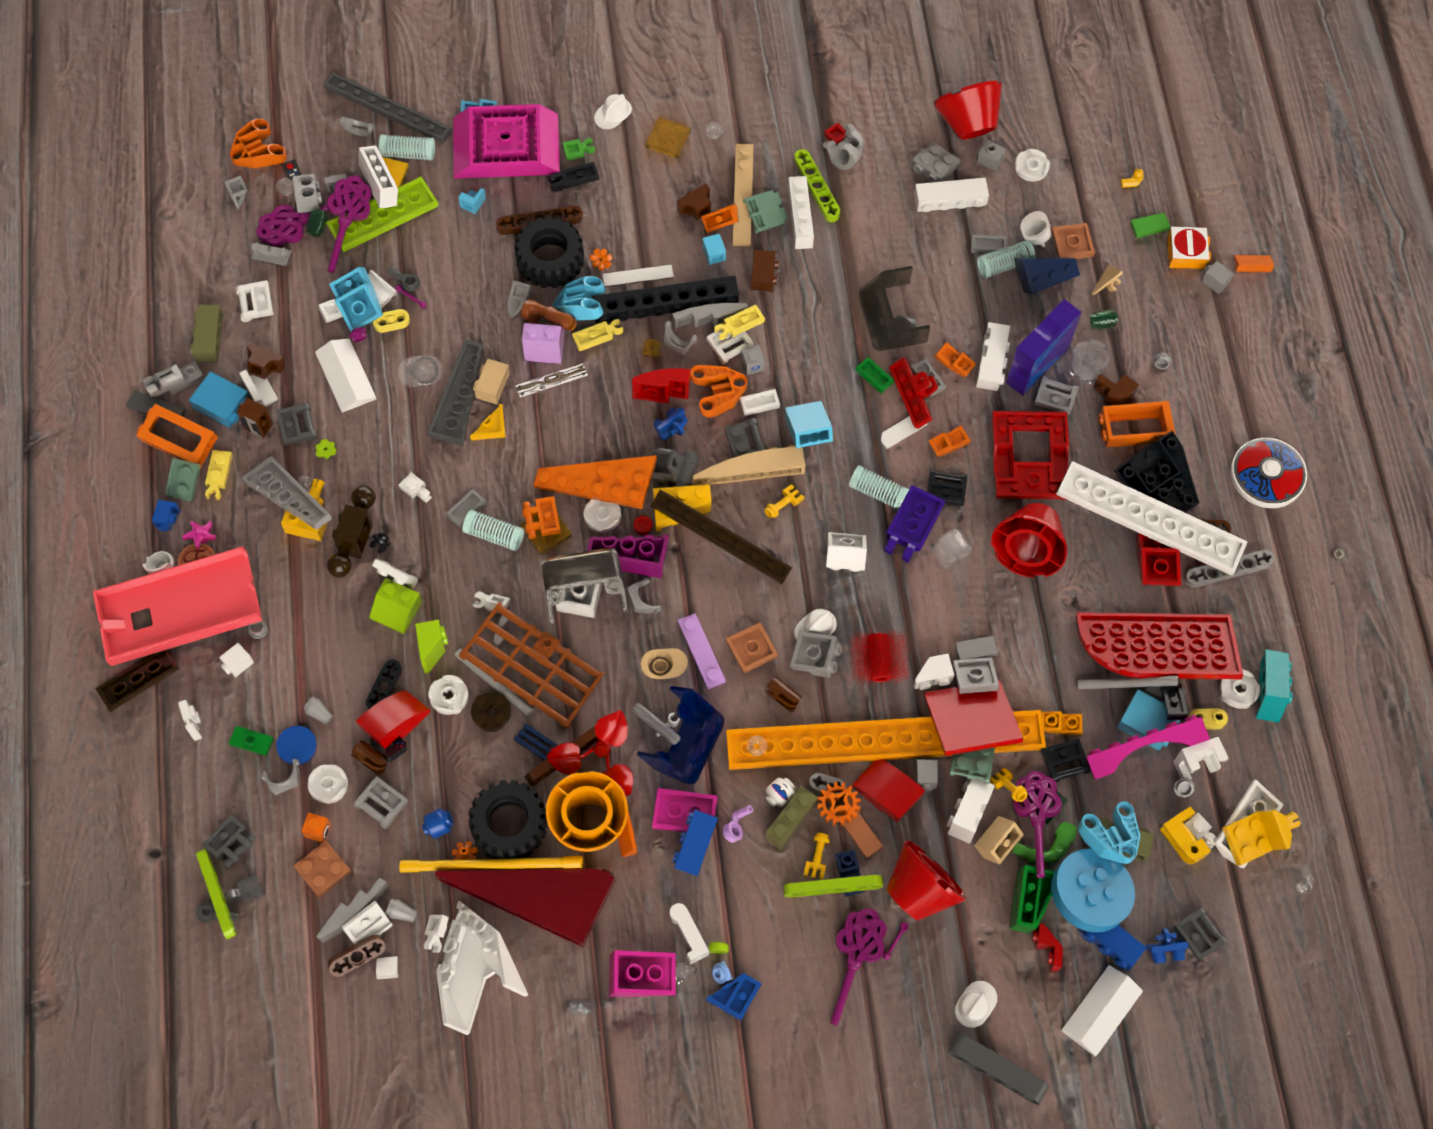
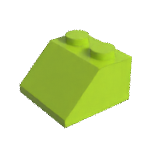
M385 578L376 593L369 618L399 633L405 634L422 604L420 593Z
M439 620L415 624L420 660L425 674L433 669L446 652L445 645L448 644L445 627L440 625Z

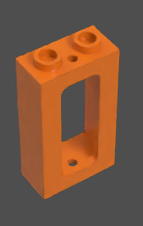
M1169 401L1103 406L1098 414V423L1102 425L1101 439L1105 441L1106 448L1151 444L1172 430L1175 433ZM1159 419L1162 432L1112 436L1110 422Z
M154 404L153 408L148 410L147 418L138 427L136 435L142 442L172 457L201 464V467L218 439V436L213 431L157 404ZM159 417L200 436L201 441L195 451L190 452L151 433Z

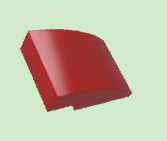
M659 369L633 377L632 399L668 404L670 397L688 400L691 387V369Z
M1138 533L1136 545L1142 585L1181 586L1180 550L1166 546Z
M404 690L372 706L356 720V723L361 730L386 749L398 736L403 739L431 710Z
M883 759L874 761L852 784L853 788L879 811H884L897 823L925 793V790Z

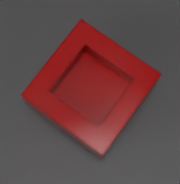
M836 123L824 131V136L829 141L833 140L837 146L838 143L844 140L846 130L839 123Z

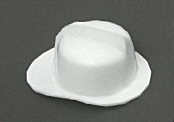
M623 94L608 96L605 103L595 113V123L602 129L615 128L631 114V104L625 99Z
M1035 211L1025 216L1022 220L1020 227L1024 239L1030 241L1032 245L1045 247V242L1051 237L1050 223L1046 214L1041 211Z
M816 609L810 612L797 624L794 631L795 639H798L800 631L831 635L836 630V618L830 611L825 609Z
M985 981L971 983L955 1006L957 1020L966 1027L975 1028L982 1025L996 1006L997 993L995 988Z

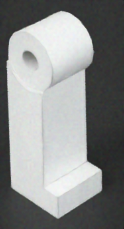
M681 903L674 904L670 908V919L673 923L677 924L690 949V952L687 953V959L691 965L709 956V950L685 905Z

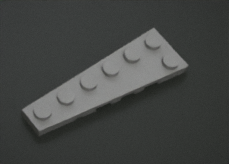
M272 456L242 477L246 485L315 530L332 519L330 514Z

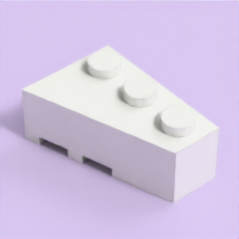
M988 322L983 340L976 388L998 391L999 385H1003L1005 374H1002V370L1006 369L1007 358H1005V353H1008L1010 342H1008L1009 325Z
M974 778L971 781L966 780L962 789L965 792L964 797L957 800L954 807L957 813L955 817L950 816L947 827L950 829L947 834L970 844L995 785L987 784L983 780Z

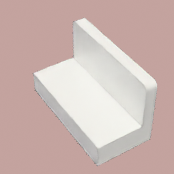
M246 370L239 373L253 401L265 407L278 401L267 378L264 380L255 375L249 376Z

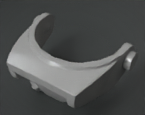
M347 117L340 118L341 126L353 135L368 138L374 130L372 123L357 121ZM356 125V126L368 128V130H364V129H360V128H355L354 126Z
M668 321L664 325V345L684 356L698 338L696 335H693L690 342L682 341L673 333L671 329L672 322Z
M648 578L632 584L626 590L635 612L648 614L661 611L660 605H647L638 596V588L650 583Z
M292 759L293 772L284 782L272 783L266 771L262 772V779L266 781L274 795L277 796L289 789L299 787L300 763L298 759Z

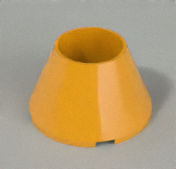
M593 771L577 772L562 779L551 791L546 804V819L553 836L564 846L576 851L591 852L607 847L620 836L628 818L627 799L621 787L610 777ZM595 805L604 810L607 816L599 827L585 831L574 827L569 822L572 813L581 806Z

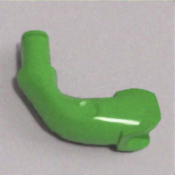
M1063 822L1059 825L1054 834L1055 840L1052 847L1047 852L1044 851V863H1054L1066 854L1076 837V826L1068 822ZM1018 842L1012 853L1029 860L1028 863H1036L1035 848L1032 849Z

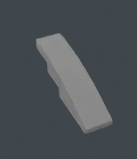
M719 303L693 307L673 313L672 323L675 328L691 322L695 328L710 322L715 327L718 324H724V319L747 309L748 305L747 303Z
M379 877L368 894L360 890L348 907L340 903L316 936L321 943H325L343 932L344 930L341 927L343 924L373 901H378L389 887L386 881Z

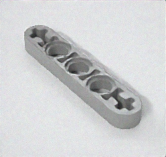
M1269 550L1249 553L1241 556L1235 573L1232 576L1210 565H1204L1190 569L1185 575L1184 580L1187 586L1197 588L1267 569L1273 564L1275 557ZM1263 556H1264L1265 559H1267V558L1269 559L1267 563H1266L1265 560H1262V561H1259V560H1261V558H1262ZM1242 561H1250L1252 563V567H1244ZM1207 570H1214L1217 576L1214 578L1209 577ZM1192 575L1199 577L1196 582L1194 579H1190Z

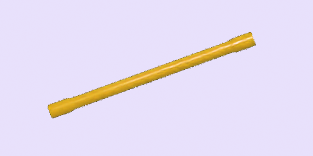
M563 856L433 861L400 860L399 869L401 873L445 870L583 868V857Z

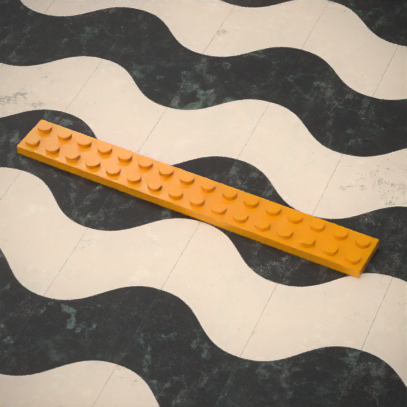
M1041 710L1013 712L1023 736V742L995 747L994 753L1035 751L1046 748ZM931 717L726 730L729 770L945 756Z

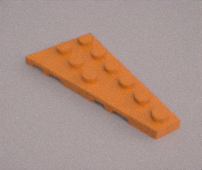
M657 456L538 468L533 486L537 489L643 509Z

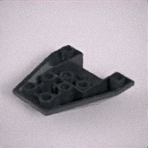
M1173 430L1134 454L1114 470L1123 485L1184 513L1199 504L1184 448Z

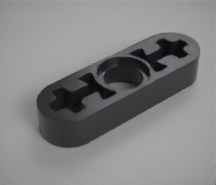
M388 660L383 665L366 699L368 709L372 707L371 702H376L377 694L380 695L378 702L391 696L402 674V668L398 661ZM393 666H395L397 671H392L390 677L393 680H390L388 678L390 674L388 668H393ZM382 682L389 683V688L386 691L378 689Z

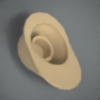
M675 648L650 650L645 653L641 660V668L644 674L649 678L658 680L679 677L684 673L688 665L685 653Z

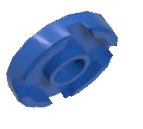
M291 726L279 735L276 743L277 752L280 758L287 764L292 765V759L296 758L299 760L300 765H303L315 755L317 740L313 732L308 728Z

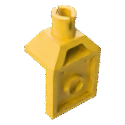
M1277 810L1256 811L1222 827L1236 865H1243L1272 850L1289 849L1292 839L1291 829L1300 826V820L1293 822V820L1299 818L1295 812L1284 815Z

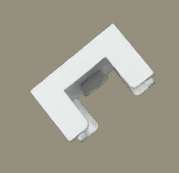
M1219 737L1182 749L1173 762L1180 778L1191 780L1190 773L1200 769V761L1204 760L1209 772L1213 773L1221 769L1219 762H1225L1229 758Z

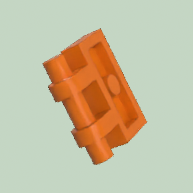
M554 496L535 499L536 506L531 507L530 502L523 503L522 515L525 517V532L528 533L529 539L536 538L535 531L541 530L542 536L561 533ZM538 514L539 522H533V515Z

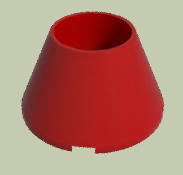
M994 80L966 86L957 93L952 94L950 92L939 97L933 104L960 140L982 136L997 129L1002 83L1000 81L998 84V81Z
M1031 503L1016 511L995 527L991 537V546L995 550V556L998 561L1010 571L1021 576L1034 578L1035 575H1044V577L1053 575L1063 567L1067 558V544L1060 517L1053 508L1042 503Z
M906 840L886 887L892 899L917 921L964 902L967 897H962L964 892L954 879L935 860L932 861L926 856V852L914 842Z

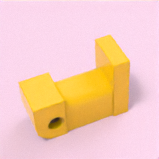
M1191 806L1164 823L1163 827L1159 829L1178 853L1179 857L1187 864H1195L1211 852L1204 840L1201 838L1197 841L1184 824L1195 814Z

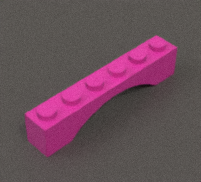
M1196 715L1184 718V723L1177 725V722H1172L1165 725L1166 729L1158 731L1155 728L1147 731V736L1139 738L1138 735L1127 738V743L1120 745L1118 741L1109 744V749L1101 751L1098 748L1090 751V755L1086 758L1094 780L1113 774L1125 757L1145 745L1171 742L1190 747L1210 740L1202 717L1197 718Z

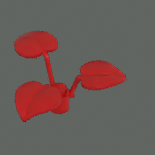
M622 710L605 715L596 722L595 734L598 737L597 743L584 754L580 755V748L577 744L566 742L554 747L547 755V760L557 771L570 775L580 769V759L595 752L597 756L606 758L607 770L603 771L602 774L613 779L621 787L625 796L632 793L634 777L630 768L624 764H615L611 768L609 760L612 746L619 747L627 739L628 726Z

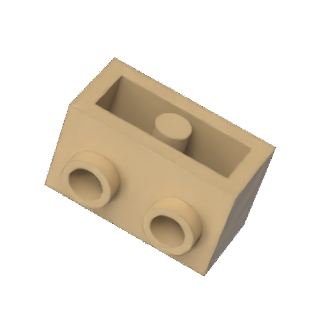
M487 359L486 364L481 366L479 380H476L473 386L477 399L498 404L510 375L508 364Z
M998 816L974 846L984 859L1000 865L1024 834L1014 821Z

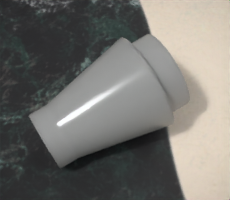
M312 697L303 707L307 715L325 725L333 718V715L330 714L319 698Z
M391 899L385 914L389 915V918L413 923L418 911L413 910L399 899Z

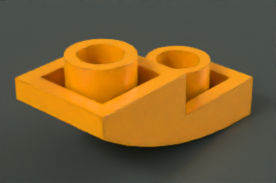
M1062 711L1042 712L1044 732L1083 735L1082 714H1062Z

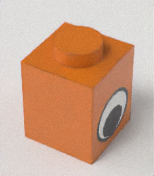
M308 812L301 832L305 838L323 843L326 840L331 823L326 817Z

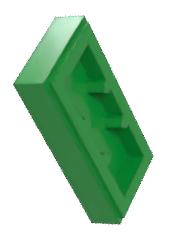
M867 357L855 367V371L880 394L894 384V379L870 357Z
M236 726L228 744L267 757L274 737Z

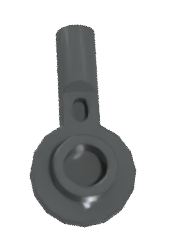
M393 267L388 270L389 274L402 281L405 290L415 291L420 287L421 282L418 276L409 273L403 274Z
M205 902L198 906L196 910L198 920L203 923H210L216 920L217 915L212 903ZM230 912L232 921H237L239 913Z

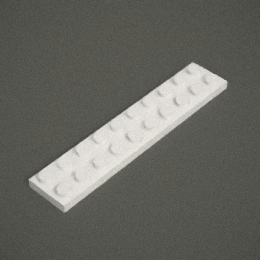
M1073 461L1056 494L1166 546L1176 548L1180 552L1231 576L1235 573L1247 541Z

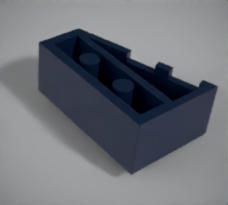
M1076 258L1014 259L1024 293L1034 294L1080 275Z

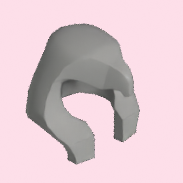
M852 124L846 125L845 137L842 142L836 146L833 140L823 143V148H827L832 164L839 169L848 170L862 156L864 141L862 135Z

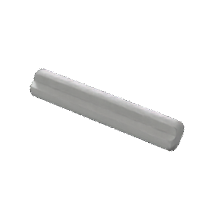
M637 703L632 710L637 716L670 743L676 745L680 741V736L643 705Z

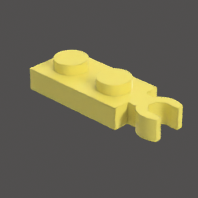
M754 305L724 319L725 325H716L714 331L715 333L723 331V333L719 334V339L723 340L729 333L734 337L764 323L765 318L757 305Z
M615 319L610 325L604 321L572 333V337L580 352L613 339L612 334L620 335L624 330L623 327L615 328V326L620 325V320Z
M212 450L205 481L206 487H209L205 492L207 499H210L212 493H216V499L220 500L221 493L219 489H225L233 456L231 452Z

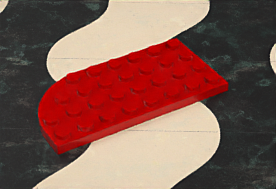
M1076 613L1077 631L1082 646L1097 663L1115 673L1134 678L1178 676V679L1242 680L1244 674L1231 614Z

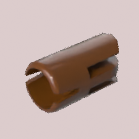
M774 677L767 684V689L765 688V693L790 712H794L802 698L800 694L778 677Z
M363 740L359 741L352 749V758L378 775L384 773L387 765L384 754Z

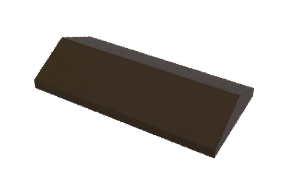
M168 650L148 655L95 689L109 712H112L180 668Z

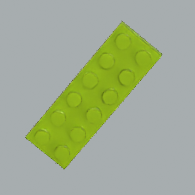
M422 176L398 187L397 206L379 208L375 199L369 201V217L362 221L353 219L352 224L346 229L341 250L344 253L438 207V201ZM338 217L326 222L335 240L340 227Z

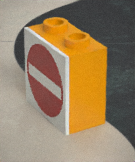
M1170 228L1167 236L1169 268L1205 269L1207 262L1211 260V252L1208 249L1210 237L1207 236V228Z

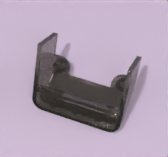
M912 266L883 271L859 290V301L871 343L878 351L927 343L930 325L911 328L908 319L904 317L893 318L885 290L886 288L910 284Z
M597 549L548 557L543 560L541 568L550 624L554 623L551 605L562 603L566 597L565 588L604 582L605 591L610 595L620 594L624 612L628 611L619 556L615 549Z

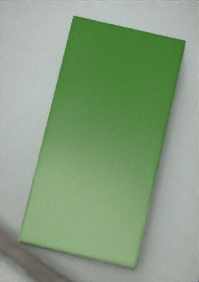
M1165 212L1134 219L1130 222L1136 238L1170 230V224Z

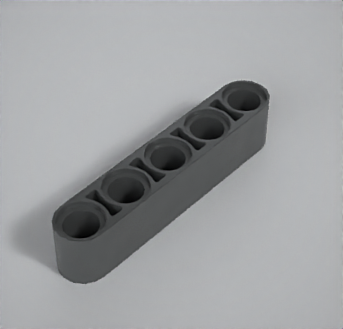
M957 1033L947 1051L954 1058L1036 1105H1040L1049 1087L1042 1079L964 1034Z

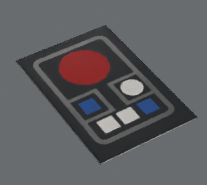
M295 159L281 164L288 180L293 179V176L301 175Z

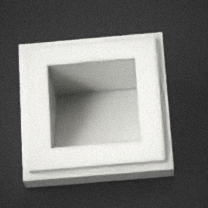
M398 956L377 958V979L399 977Z

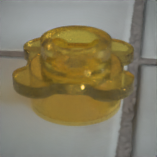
M649 339L643 342V356L650 355L656 358L660 355L659 348L661 343L659 341Z

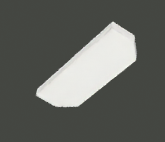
M909 416L882 432L881 443L887 450L927 426V424L917 429L914 427Z

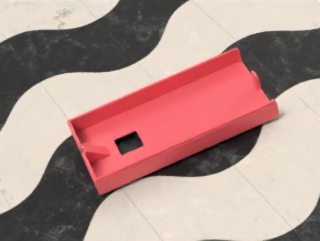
M243 546L93 591L105 658L110 666L263 621L248 553ZM150 608L153 625L134 631L131 613Z

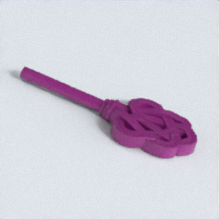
M350 176L347 179L337 181L335 193L330 195L327 200L328 210L334 215H339L338 223L340 226L327 270L329 273L335 272L346 229L352 224L353 219L362 221L370 215L369 201L371 199V188L359 176Z
M287 204L280 205L272 213L260 217L259 226L256 230L257 237L260 241L274 247H279L284 243L299 242L304 235L303 226L311 218L328 212V205L319 207V211L303 213L295 212L293 207Z
M1033 771L1016 782V786H1023L1026 789L1028 798L1022 802L1013 800V810L1020 817L1030 818L1035 835L1036 876L1044 878L1042 827H1044L1046 818L1054 817L1060 813L1062 802L1061 798L1057 795L1056 781L1046 777L1041 772Z
M872 908L850 913L845 921V928L839 931L835 939L838 950L848 954V970L830 1024L835 1026L839 1024L855 972L861 967L863 961L873 963L879 961L884 954L885 947L882 940L886 935L887 926ZM866 929L867 933L862 938V930ZM854 932H855V941H856L855 944H854V942H853V933H854ZM844 937H846V945L843 943ZM871 938H872L873 941L865 948V945H866V944L871 940ZM877 947V952L870 954ZM858 951L859 955L855 960V952Z

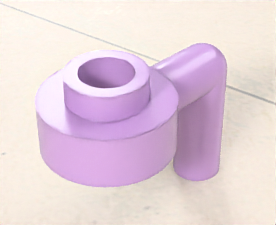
M748 805L735 811L732 814L731 822L724 825L723 835L729 842L734 843L742 839L743 831L739 825V819L752 813V806Z

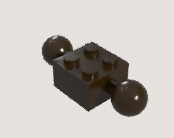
M362 485L356 487L351 494V501L354 506L345 504L344 510H341L339 513V524L332 533L338 553L333 554L327 561L328 572L336 578L345 577L350 573L352 563L349 556L362 558L373 526L367 509L371 508L376 500L375 492L369 486Z

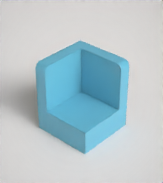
M480 188L478 193L470 190L468 194L462 192L458 197L460 207L476 214L486 199L485 189Z
M720 234L702 238V248L709 265L726 261V249Z

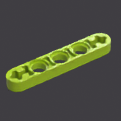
M800 149L796 151L794 163L801 176H806L808 189L821 213L828 222H836L840 217V208L814 160L807 150ZM812 169L814 174L808 175L805 173V170ZM814 183H820L822 187L817 189L814 188L812 185ZM826 196L829 198V201L822 202L820 198Z
M205 848L196 852V856L222 932L226 940L237 936L212 860Z
M867 875L788 883L783 885L784 896L791 898L883 888V876Z

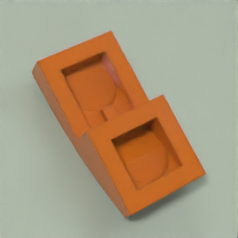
M947 342L934 356L944 366L964 378L976 365L964 352L960 354Z
M961 425L946 434L945 432L939 434L928 442L937 457H940L971 443V440Z

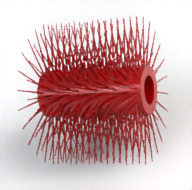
M877 632L860 636L863 638L868 636L866 640L858 638L850 640L854 641L853 645H850L854 647L851 648L853 650L849 651H855L850 653L854 654L850 655L854 656L850 659H855L851 660L853 663L850 664L859 662V664H856L861 665L858 666V668H861L858 669L860 670L858 673L868 676L858 674V676L865 678L858 677L859 680L857 681H861V679L869 681L868 679L873 682H881L882 684V682L893 679L910 678L904 677L909 676L908 673H910L906 672L909 670L907 668H910L906 667L909 664H905L909 663L906 661L909 659L900 661L903 658H893L894 656L891 655L901 657V655L897 654L901 650L893 649H901V647L893 645L902 646L900 641H904V639H891L888 633ZM890 634L891 636H895V637H899V638L902 637V636H899V635L896 636V635H894V634Z

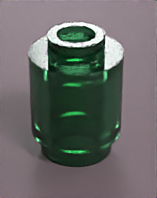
M320 209L311 211L306 224V233L315 237H320L323 234L328 220V216L325 215L326 212Z
M1113 309L1098 311L1090 315L1091 327L1097 330L1115 327L1119 321L1118 314Z

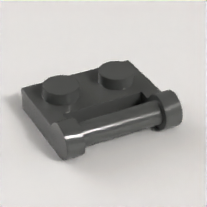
M303 403L276 410L285 446L306 440L313 441L318 438L310 415V404ZM299 413L303 414L307 432L301 433L297 417Z
M756 418L725 426V433L733 458L766 450V447L762 444ZM748 429L751 430L756 446L752 450L745 431Z
M1203 907L1174 926L1182 940L1188 942L1190 951L1198 961L1228 942L1227 938L1220 934L1205 914L1206 910ZM1196 919H1200L1216 942H1211Z

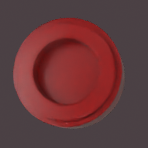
M639 516L633 523L634 531L638 535H648L652 531V520L647 516Z

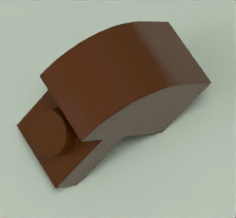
M1100 374L1096 378L1093 388L1099 394L1106 396L1105 404L1109 406L1124 405L1136 393L1139 384L1125 374L1116 384Z

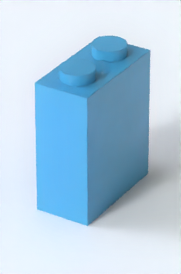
M210 371L191 396L189 402L196 411L230 428L239 419L237 414L239 405L247 397L250 398L248 391Z

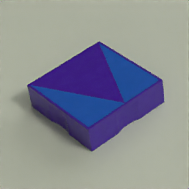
M1063 299L1017 346L1006 383L1024 396L1069 349L1082 312Z

